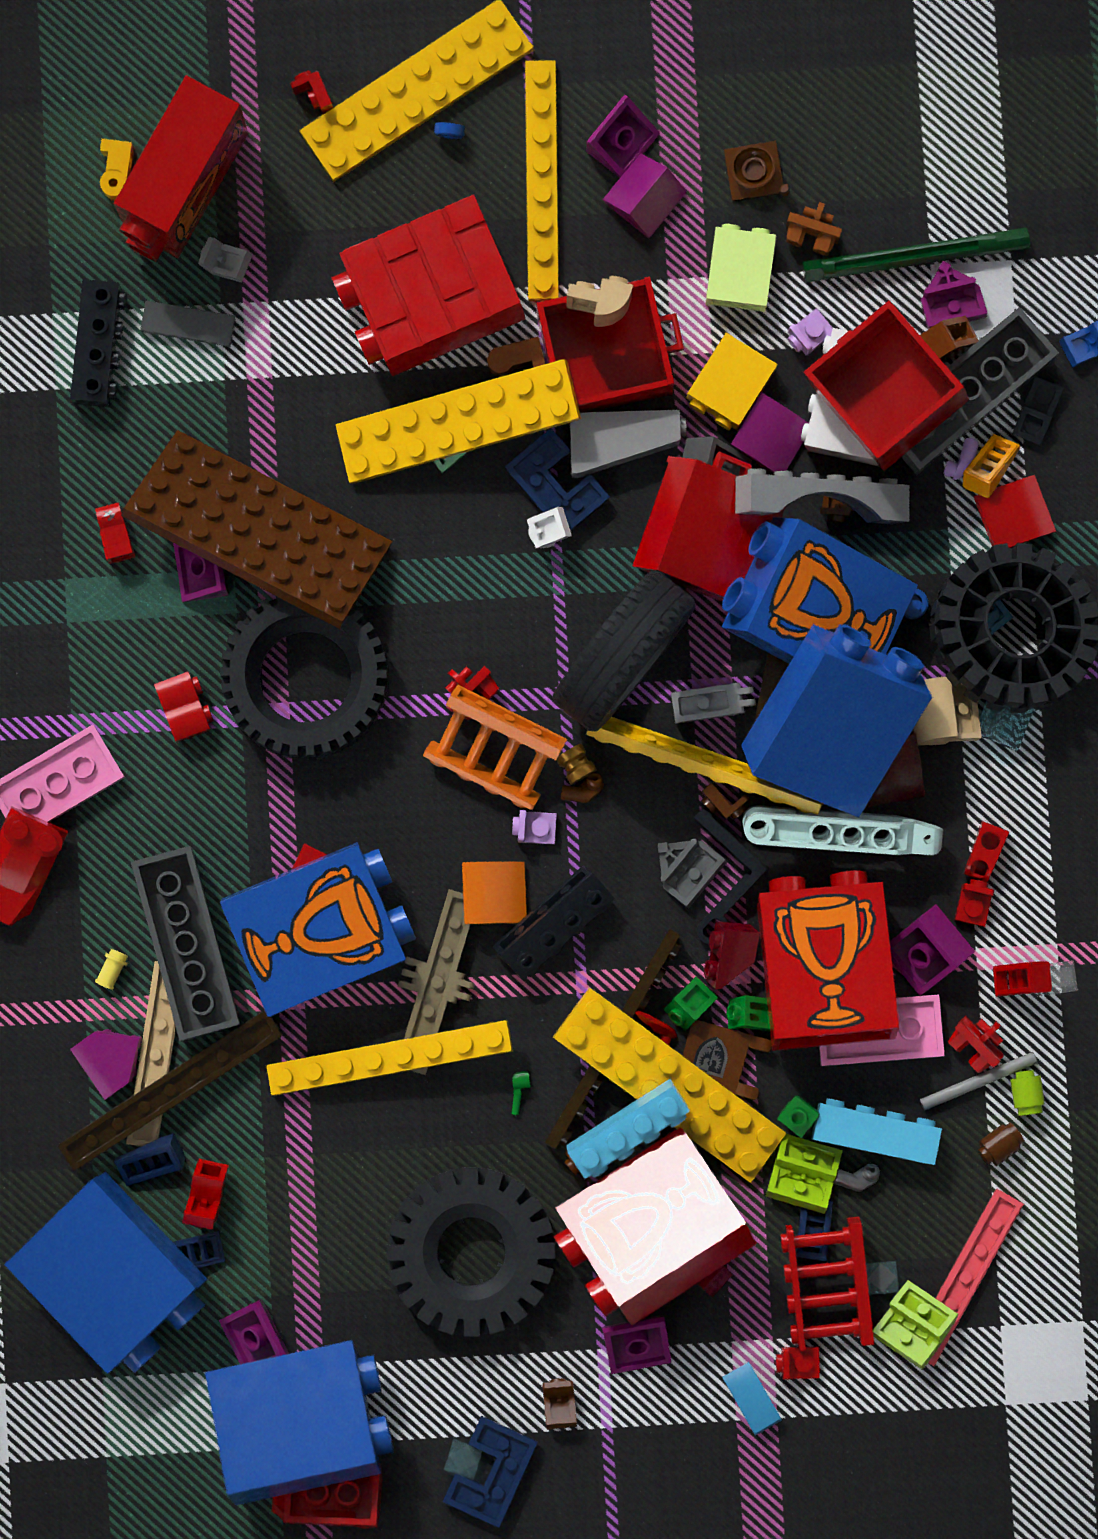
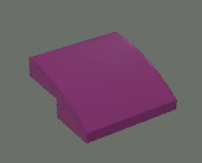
M761 393L730 446L753 459L757 465L773 474L775 471H786L803 443L801 435L804 424L809 423L788 408Z

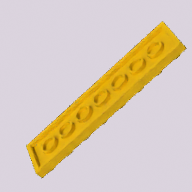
M496 0L299 130L300 134L332 181L335 182L532 52L534 47L502 0Z
M562 359L335 425L349 483L354 484L581 420V415L568 362L566 359Z
M590 987L553 1036L555 1040L635 1099L641 1098L668 1079H671L690 1112L685 1114L687 1118L674 1127L676 1129L682 1127L688 1138L750 1183L787 1134Z

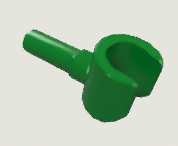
M528 1071L516 1072L512 1077L514 1097L511 1114L519 1115L521 1089L530 1088Z

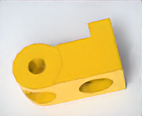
M102 139L100 151L103 156H108L106 172L100 179V187L106 197L115 200L131 173L134 146L132 142Z

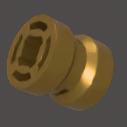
M582 743L570 748L557 758L559 766L565 768L567 772L566 778L571 785L597 770L593 762L588 761L586 758V750Z

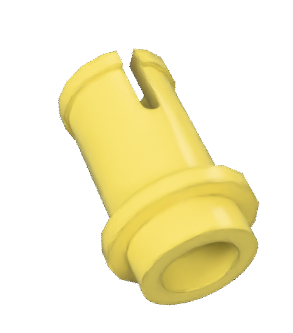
M111 949L109 954H105L107 959L95 982L113 990L123 966L128 965L126 962L128 956Z

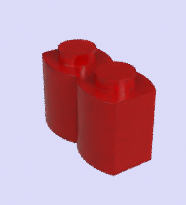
M185 672L154 684L176 743L211 730L209 723L214 722L208 704L202 706L198 695L202 694L203 691L197 676L191 678L190 673Z

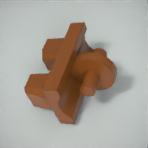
M819 202L817 210L805 206L802 215L790 212L786 227H788L786 243L801 247L805 234L817 237L813 251L828 256L834 243H838L842 229L829 225L832 223L834 216L824 213L825 203Z

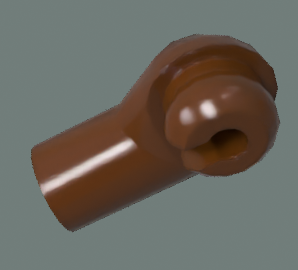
M598 773L589 774L587 779L578 787L562 785L560 800L589 803L601 793L604 787L602 776Z

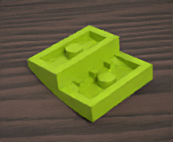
M786 1134L779 1145L766 1197L825 1214L843 1150Z
M907 1280L889 1303L890 1309L873 1329V1337L923 1370L949 1333L958 1317V1313Z

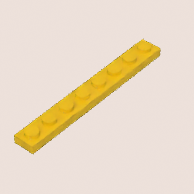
M525 61L528 301H546L558 298L555 61Z
M611 717L598 731L587 730L586 735L594 737L601 743H612L623 747L630 753H640L652 757L656 762L669 763L681 767L685 772L698 773L710 777L714 782L736 786L743 792L759 794L767 797L774 803H785L796 807L803 813L818 815L823 806L821 802L754 776L747 763Z
M505 1020L269 1064L266 1067L271 1095L276 1096L513 1052L509 1023Z

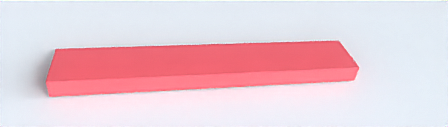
M995 1189L935 1298L958 1313V1317L942 1344L928 1362L932 1366H935L1024 1205L999 1189Z

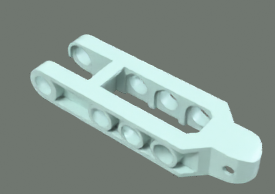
M754 805L749 807L742 817L745 836L749 841L758 845L891 855H935L942 848V828L897 815L861 813L858 818L843 811L820 810L819 814L816 815L813 813H803L797 808ZM757 820L766 822L764 827L760 829H754L751 825ZM818 825L827 826L826 830L822 833L812 832ZM849 827L857 828V832L852 836H846L843 833ZM882 829L888 830V833L883 838L874 837L877 831ZM931 835L929 839H924L925 836Z

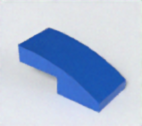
M1098 321L1059 340L1072 368L1098 356Z

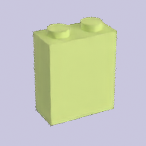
M722 224V228L716 227L705 304L765 312L776 235L770 234V230L764 228H752L751 232L740 230L739 226L733 224Z

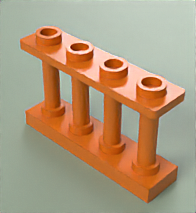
M457 685L446 703V706L452 708L454 713L440 743L432 740L423 756L429 759L435 766L446 767L456 772L463 780L474 781L484 786V789L491 794H500L510 799L517 807L533 810L541 796L533 788L547 758L557 760L567 739ZM470 717L480 722L481 727L466 757L450 748L464 718ZM496 730L506 735L509 740L495 770H492L478 763L492 731ZM524 744L534 749L536 755L522 784L505 775L519 746Z

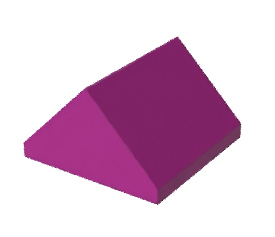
M624 95L587 140L586 152L621 178L640 153L644 154L660 132L632 100Z
M640 153L602 201L649 239L687 191L666 166Z
M173 543L182 602L229 596L225 569Z
M263 1299L219 1320L240 1364L289 1354Z
M663 1315L644 1318L633 1326L629 1322L602 1327L611 1374L672 1363Z

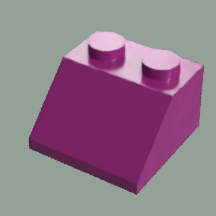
M937 904L889 941L892 963L920 996L975 952Z

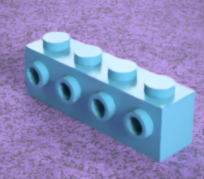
M668 1079L566 1145L568 1154L585 1179L590 1175L595 1178L608 1169L607 1164L618 1158L621 1161L629 1157L635 1151L633 1149L635 1146L643 1141L645 1144L654 1141L660 1136L661 1133L659 1131L666 1126L674 1127L687 1118L685 1114L690 1112L672 1080Z
M828 1098L826 1099V1104L818 1103L817 1111L820 1115L815 1120L811 1140L935 1165L942 1128L935 1127L936 1121L917 1117V1122L913 1123L904 1121V1114L887 1111L886 1117L875 1115V1108L857 1105L856 1110L844 1108L845 1102Z

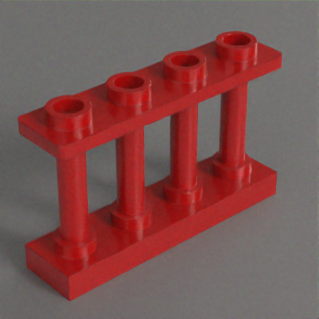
M847 1218V1227H842V1231L794 1236L792 1225H785L786 1234H780L782 1253L788 1252L789 1264L784 1265L785 1282L791 1283L792 1295H787L789 1314L794 1313L796 1324L790 1325L792 1344L798 1343L799 1351L805 1352V1339L853 1334V1337H859L862 1346L874 1345L860 1218ZM844 1243V1246H850L851 1257L845 1258V1261L797 1266L795 1248ZM846 1273L847 1277L853 1276L854 1288H848V1292L800 1297L799 1279ZM850 1304V1307L856 1306L857 1318H852V1322L803 1327L802 1309Z

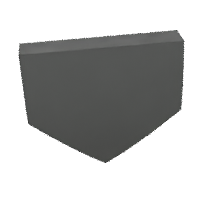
M697 839L669 844L667 842L658 843L663 888L689 909L727 861L706 843L697 841Z

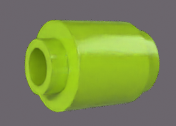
M1034 1070L1015 1072L1016 1078L1010 1079L1014 1108L1018 1109V1116L1043 1113L1042 1105L1045 1104L1041 1075L1035 1076Z

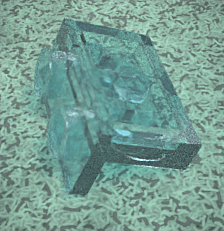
M985 704L982 713L979 715L982 738L992 740L1011 750L1018 751L1034 707L1030 708L1026 713H1010V707H1005L999 712L986 708Z

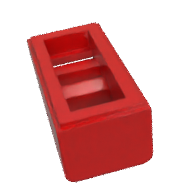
M1048 961L993 966L995 997L1044 993L1052 990L1051 969ZM1007 971H1008V976H1009V989H1008Z

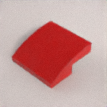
M1035 475L997 487L989 498L979 494L973 497L992 546L1007 543L1008 548L1011 549L1017 543L1024 544L1025 542L1056 532Z

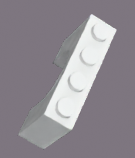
M833 328L831 336H826L823 354L837 344V340L848 331ZM812 394L808 411L812 412L810 423L804 424L801 441L805 442L804 446L807 451L878 466L876 461L819 394Z

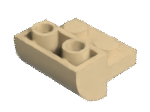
M610 276L609 279L602 278L600 290L594 289L595 285L591 283L577 281L576 285L569 284L566 308L593 313L594 326L596 327L612 325L626 314L632 297L633 285L628 284L627 279L618 276Z
M946 677L925 679L924 681L932 695V699L914 727L916 745H943L953 741H977L981 739L978 702L975 703L963 695L967 688L961 683L954 687Z

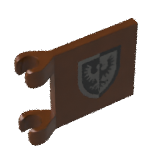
M696 1020L690 1027L682 1056L733 1094L756 1100L759 1089L739 1083L748 1049L753 1048L768 1053L771 1051L772 1042L765 1038Z

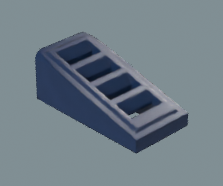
M173 1133L115 1158L114 1162L125 1185L130 1186L183 1169L185 1154ZM154 1155L158 1156L160 1160L159 1163L156 1162ZM141 1159L146 1160L148 1168L144 1167ZM133 1162L138 1172L133 1173L129 1163Z
M829 1201L824 1217L807 1215V1210L809 1209L801 1207L797 1236L830 1232L833 1201ZM806 1222L822 1224L823 1229L806 1227ZM828 1245L795 1248L797 1263L814 1265L823 1264L827 1261ZM803 1248L815 1249L820 1251L819 1253L803 1251Z
M219 1231L173 1242L180 1251L181 1246L186 1245L189 1260L196 1268L226 1261ZM211 1239L215 1257L209 1259L205 1241ZM193 1243H199L202 1256L201 1261L196 1260Z

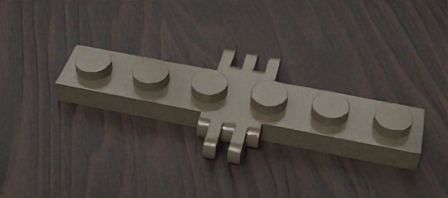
M448 890L427 963L406 957L405 963L410 966H416L415 972L402 969L401 975L413 979L411 984L407 981L399 980L398 987L418 992L404 1039L438 1033L447 1002L456 1004L458 998L466 1001L471 999L472 995L462 993L460 990L461 987L474 989L475 983L465 981V974L457 972L471 925L464 924L463 893ZM428 1067L411 1071L426 1075Z

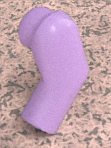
M966 438L964 440L958 463L952 460L947 461L944 469L945 476L953 477V480L962 478L964 470L977 454L979 442L976 439Z

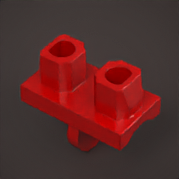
M485 666L468 683L465 680L473 673L468 667H465L459 674L453 669L447 673L453 679L445 687L450 694L457 685L472 692L477 690L488 700L499 691V687L490 677L491 672ZM446 707L452 714L454 713L452 708ZM465 717L464 719L469 721L471 718Z
M964 1016L955 1027L956 1030L948 1040V1043L958 1052L962 1051L969 1043L978 1051L968 1061L977 1073H981L990 1066L994 1068L1004 1057V1054L996 1047L1003 1041L996 1033L1001 1026L997 1021L989 1026L981 1018L974 1024L967 1016Z

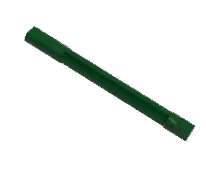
M1020 228L952 240L804 261L803 274L806 282H813L894 268L1029 249L1030 236L1027 228Z

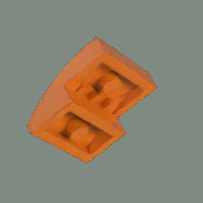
M525 862L462 863L464 924H518L527 916Z

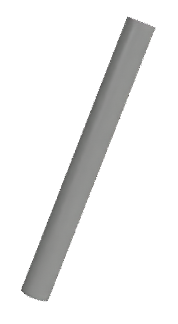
M1033 1052L933 1093L920 1099V1103L925 1111L1038 1063Z

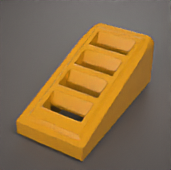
M993 434L964 470L963 487L989 498L1018 453L1020 445ZM995 448L997 450H1000L1004 452L1005 455L993 451V449Z

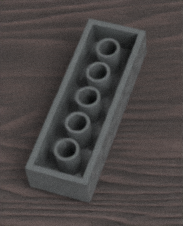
M1020 307L948 366V369L964 386L969 401L901 457L916 475L947 451L1058 356L1059 352Z
M187 846L131 862L179 1041L184 1042L241 1026L193 848Z

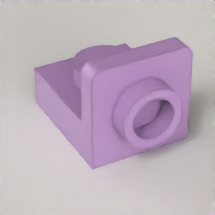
M816 308L796 325L793 324L789 327L788 334L790 336L787 339L797 352L802 350L807 356L824 343L826 336H831L833 328Z
M520 810L519 817H513L512 835H518V843L555 845L557 813L526 812V810Z

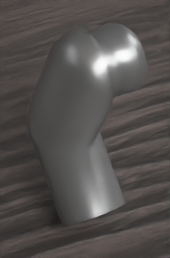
M867 1164L853 1174L838 1169L834 1184L861 1192L878 1181L880 1170L875 1164Z

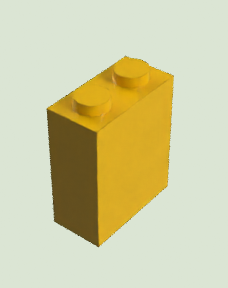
M725 333L688 391L686 399L690 401L689 406L697 412L704 414L707 411L715 416L716 419L714 421L727 430L733 427L738 431L759 395L776 371L778 364L730 334Z

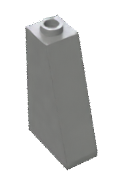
M680 410L580 413L581 420L570 422L572 478H579L680 445L681 436H686V418H680Z

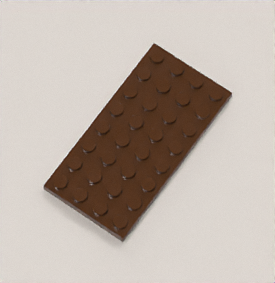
M179 430L173 435L123 508L121 515L339 629L393 542Z

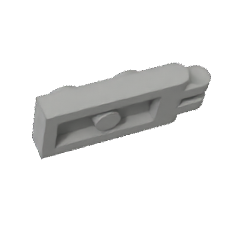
M731 683L672 692L671 700L675 724L745 713L744 707L755 706L756 701L755 699L743 700L742 695L753 694L754 689L753 687L741 688L740 683Z

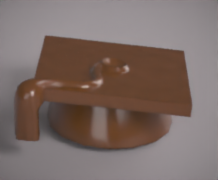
M776 141L724 149L732 202L780 193L784 197L789 195V185L787 183L783 184Z

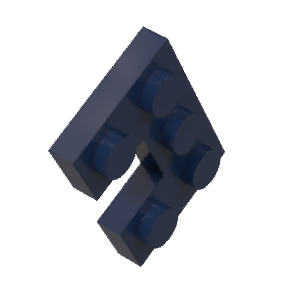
M550 428L505 466V470L542 513L556 507H563L570 531H572L608 501L610 496L591 474L566 493L549 473V470L570 454L571 451L553 429Z
M481 1415L468 1445L496 1457L484 1485L455 1473L443 1502L499 1528L538 1441Z

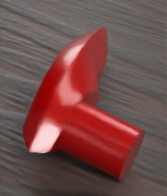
M635 1012L641 1021L650 1026L654 1032L660 1034L659 1039L668 1046L671 1038L677 1037L676 1031L664 1022L647 1013Z

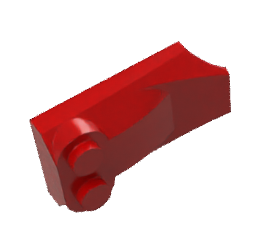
M11 806L0 830V922L9 926L30 915L68 833L63 828Z
M379 1463L381 1474L273 1497L272 1512L278 1515L284 1523L357 1526L363 1529L378 1527L382 1489L381 1463Z

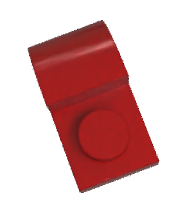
M198 1159L182 1223L196 1228L213 1229L219 1215L229 1165Z

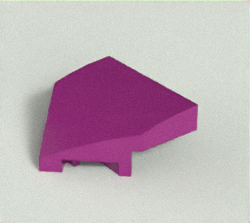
M942 261L934 278L924 290L921 299L927 329H930L940 321L965 315L968 321L986 318L987 310L980 285L976 284V278L968 277L951 268L949 263Z
M109 1029L97 1030L70 1049L104 1100L110 1098L132 1082V1078L137 1075L138 1048L141 1047L142 1037L119 1034Z

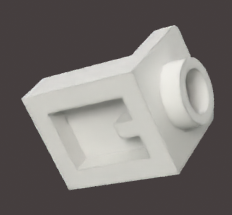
M556 507L527 519L529 537L536 548H549L554 546L555 542L572 536L563 507Z

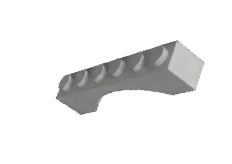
M748 469L747 475L736 477L735 514L762 516L778 513L787 504L802 496L820 495L846 504L856 511L867 523L897 524L909 522V485L897 484V479H879V483L872 482L871 477H853V481H846L845 475H827V479H819V473H801V477H793L792 471H775L774 475H766L765 469Z

